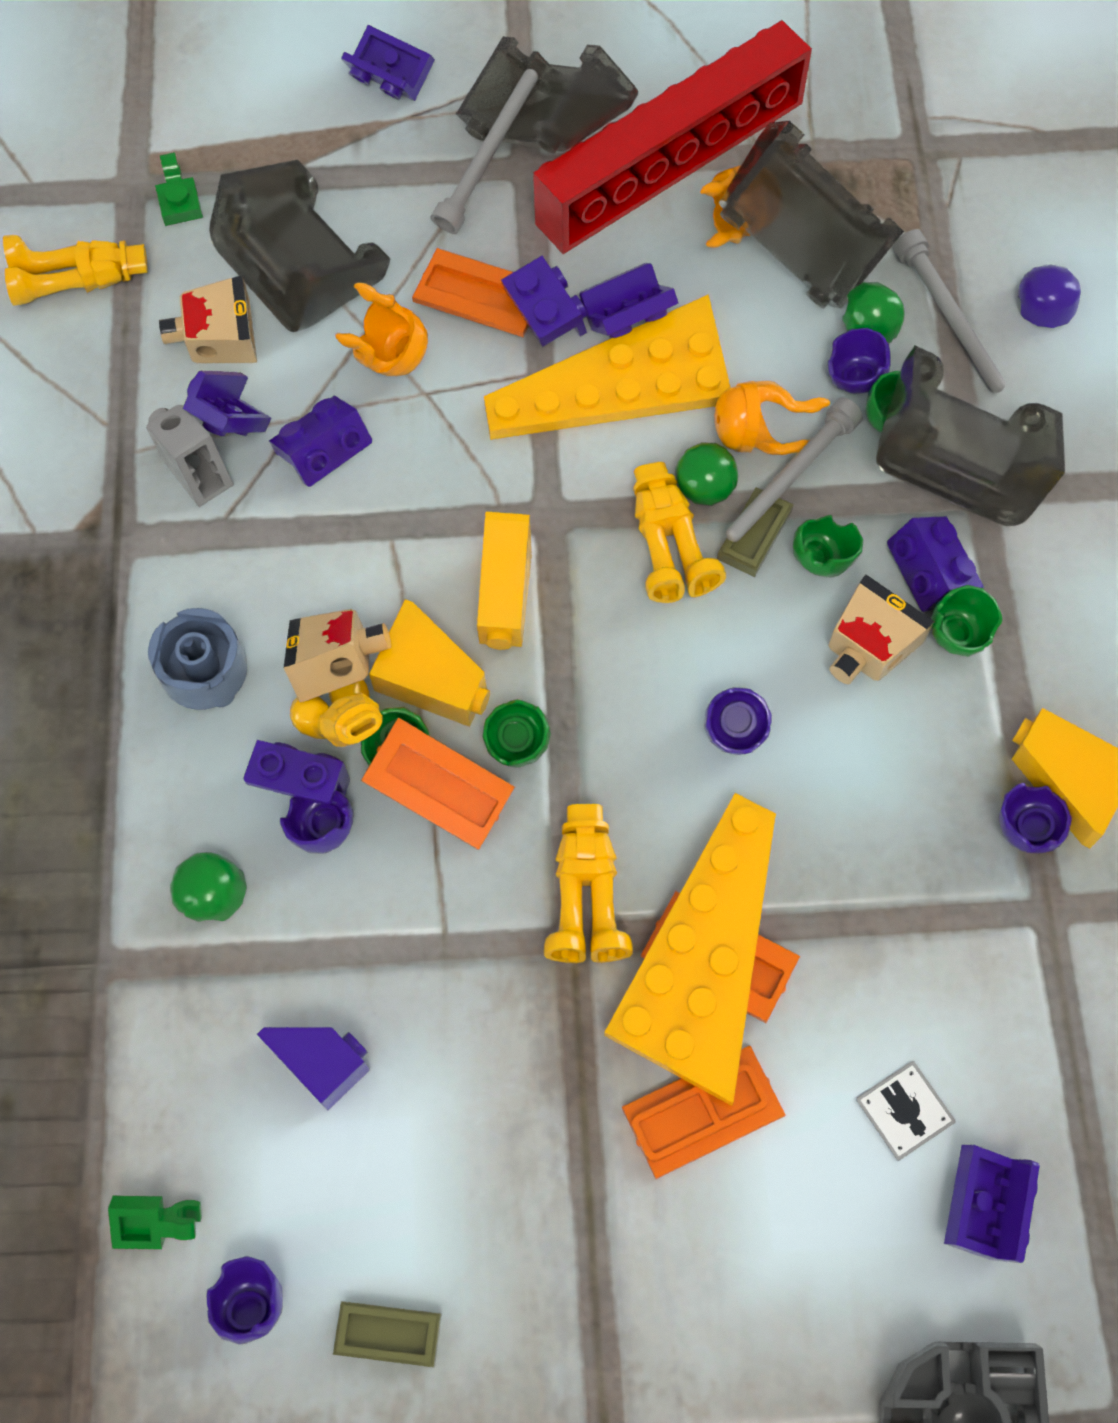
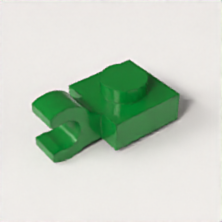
M175 152L160 155L166 183L155 185L165 226L203 218L194 178H182Z
M113 1195L108 1206L112 1249H162L165 1238L192 1240L196 1238L195 1222H201L202 1219L201 1203L196 1200H183L169 1208H163L162 1196Z

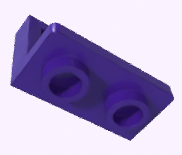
M367 25L354 54L351 55L344 52L341 60L350 68L348 74L366 85H369L372 80L380 84V90L392 98L400 100L403 95L413 101L416 100L435 61L431 54L370 25Z
M543 256L538 257L501 280L504 289L542 347L573 328L580 337L587 333L583 319L588 314L577 295L570 298L565 290L568 287V283L558 266L550 268Z
M643 263L579 293L580 300L588 314L587 320L591 331L609 335L610 338L620 337L632 331L631 325L641 320H645V322L658 320L668 314L666 309L679 304L674 288L658 284L651 263Z
M200 370L188 385V396L182 409L202 420V426L213 434L226 436V433H236L247 436L248 433L266 432L271 421L270 416L240 399L248 377L241 372Z
M334 395L331 398H326L316 403L312 411L298 421H293L283 426L279 434L270 439L269 442L275 453L295 468L303 484L310 487L372 443V438L357 409Z
M947 516L911 518L887 541V545L922 612L931 611L953 589L965 585L984 588L976 572L975 564L965 552L957 537V531Z
M261 740L256 741L243 777L245 783L249 786L323 805H330L332 803L336 790L345 795L350 782L344 762L332 755L325 753L312 754L300 751L289 744L281 742L272 744Z
M961 1145L944 1244L989 1260L1023 1263L1030 1240L1029 1229L1034 1199L1038 1191L1039 1163L1029 1159H1011L976 1145Z

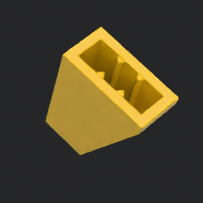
M500 512L485 513L477 631L479 644H486L493 649L506 650L512 646L522 647L532 559L530 515Z
M405 599L389 631L391 649L379 652L369 673L374 691L470 727L475 714H483L490 698V690L486 686L485 672L418 606Z
M1042 708L1033 721L1025 718L1012 741L1019 746L1012 757V761L1034 787L1048 786L1052 792L1066 802L1072 818L1070 831L1082 845L1090 849L1103 836L1118 808V748Z

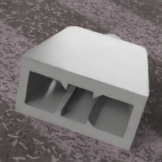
M176 405L171 409L159 408L150 415L146 429L164 463L198 507H201L232 487L234 484L211 435L189 412L182 409L183 405ZM193 454L200 458V464L197 468L194 469L185 458L187 455Z

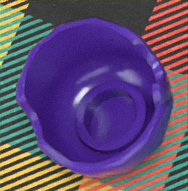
M1050 264L1033 268L1024 275L1020 282L1018 298L1021 301V316L1041 327L1055 328L1068 324L1075 316L1080 301L1081 288L1078 279L1067 268Z
M869 328L851 329L833 341L830 360H828L829 377L832 378V383L838 389L852 394L869 393V390L880 375L889 373L891 367L890 347L880 332Z
M732 687L720 692L710 701L705 711L704 729L710 742L722 752L734 755L748 754L756 750L769 737L772 714L765 699L748 688Z
M1025 783L1017 784L1004 795L998 818L1004 838L1013 847L1027 853H1046L1060 847L1069 835L1072 822L1066 802L1052 792L1048 786L1028 787Z
M336 790L330 805L292 797L290 799L289 811L286 817L280 818V825L286 838L295 846L308 853L326 854L338 848L349 835L353 824L354 810L346 796Z
M244 1256L224 1263L221 1266L220 1278L214 1286L207 1289L208 1323L218 1336L226 1341L240 1345L262 1338L273 1329L282 1313L283 1290L281 1283L264 1261L253 1257Z

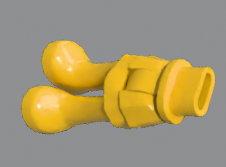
M18 235L3 236L4 254L8 268H5V283L13 306L29 304L39 297L71 288H85L87 293L97 287L101 290L117 284L121 280L123 282L130 281L131 275L148 273L144 244L127 246L126 241L123 240L119 242L118 246L117 243L108 241H78L76 245L41 252L30 250ZM77 267V268H75V269H71V270H67V271H63V272L50 273V274H42V273H47V272L56 271V270H60V269Z
M664 462L638 466L633 471L636 478V483L633 487L636 496L635 518L639 520V530L644 538H646L653 565V572L648 575L645 581V589L649 599L660 603H673L681 600L684 595L685 585L683 578L675 568L666 536L674 535L689 596L699 597L715 590L726 579L724 566L716 558H704L702 556L692 524L694 515L688 508L690 503L676 485L675 476L668 473Z
M364 680L329 692V698L332 703L330 707L319 696L301 703L296 697L290 707V719L293 726L300 733L314 739H327L336 747L357 744L373 735L382 724L379 705L370 699L368 686Z
M572 804L567 806V822L562 825L563 837L555 858L559 863L556 876L560 881L561 893L559 930L547 936L544 943V956L550 960L564 963H581L586 960L582 886H591V960L598 963L613 962L628 958L633 954L631 937L626 932L617 930L613 905V880L617 875V871L613 862L617 857L608 836L609 825L603 822V806L600 804Z

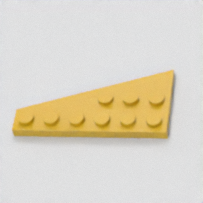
M709 294L668 312L666 316L658 320L639 325L623 336L606 340L485 395L484 405L490 440L715 407L720 395L730 387Z
M737 793L733 795L604 1032V1036L731 1106L734 1103L776 813Z

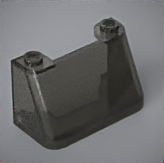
M503 36L456 112V115L466 124L465 130L472 137L479 141H484L523 73L527 69H533L537 72L538 80L502 142L542 148L549 153L555 154L556 151L566 152L629 110L639 93L635 85L599 45L587 44L579 57L582 62L581 66L571 67L549 64L538 51H533L530 57L526 56L517 48L519 42L514 37Z
M790 120L770 122L758 136L721 197L719 204L723 210L720 215L734 228L739 229L742 226L809 289L806 295L815 304L823 309L827 305L842 309L848 301V293L863 283L904 231L891 218H886L881 223V220L872 213L874 209L869 204H861L809 154L812 149L807 144H798L805 134Z
M299 160L221 174L209 226L212 244L239 276H243L244 282L290 332H298L312 327L360 295L357 289L353 287L355 283L360 282L374 286L383 280L391 260L389 256L374 242H366L359 245L355 254L315 212L314 205L318 194V185L315 178Z
M914 345L902 365L877 444L876 463L878 467L892 477L997 524L1016 526L1024 523L1065 474L1063 413L1043 404L1028 403L1020 406L1008 421L937 389L944 377V365L941 359L935 354Z

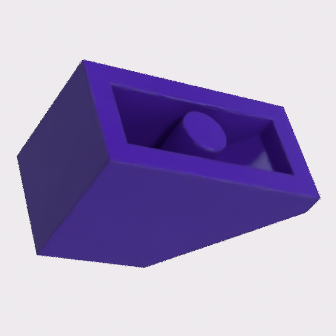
M264 1027L257 1033L260 1039L327 1111L370 1071L362 1060L368 1053L367 1050L350 1032L341 1038L332 1027Z

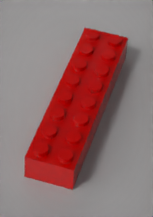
M781 20L768 29H762L755 37L742 45L731 48L724 56L711 64L700 67L693 75L680 83L669 86L662 94L649 102L638 105L631 113L618 121L607 124L600 132L589 139L576 143L569 151L558 158L545 162L538 170L533 172L535 225L562 254H565L802 105L812 48Z

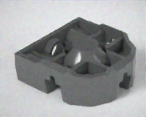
M933 1342L898 1364L879 1402L880 1423H890V1418H892L891 1408H923L922 1423H1012L1005 1404H1019L1016 1417L1017 1423H1049L1043 1348L1036 1343ZM949 1351H969L971 1383H951ZM989 1367L1024 1368V1373H990ZM946 1399L947 1404L940 1409L937 1415L933 1413L932 1409H939Z

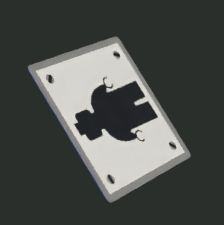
M914 1061L856 1099L898 1161L956 1122Z

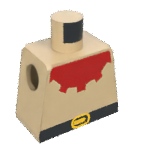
M236 276L183 292L180 295L181 317L159 320L163 343L169 344L185 341L190 358L195 363L257 362L251 305L243 276Z
M865 574L832 633L828 646L839 656L830 666L829 670L837 680L844 684H851L860 671L871 679L879 681L924 643L934 621Z
M353 609L290 620L283 668L299 702L313 699L364 680L369 672V655L391 649L388 629L384 623L364 628L358 613Z

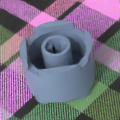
M204 608L185 609L177 612L178 616L166 624L163 621L151 636L148 646V659L167 695L179 705L195 710L228 706L242 687L247 674V659L233 628L220 614Z

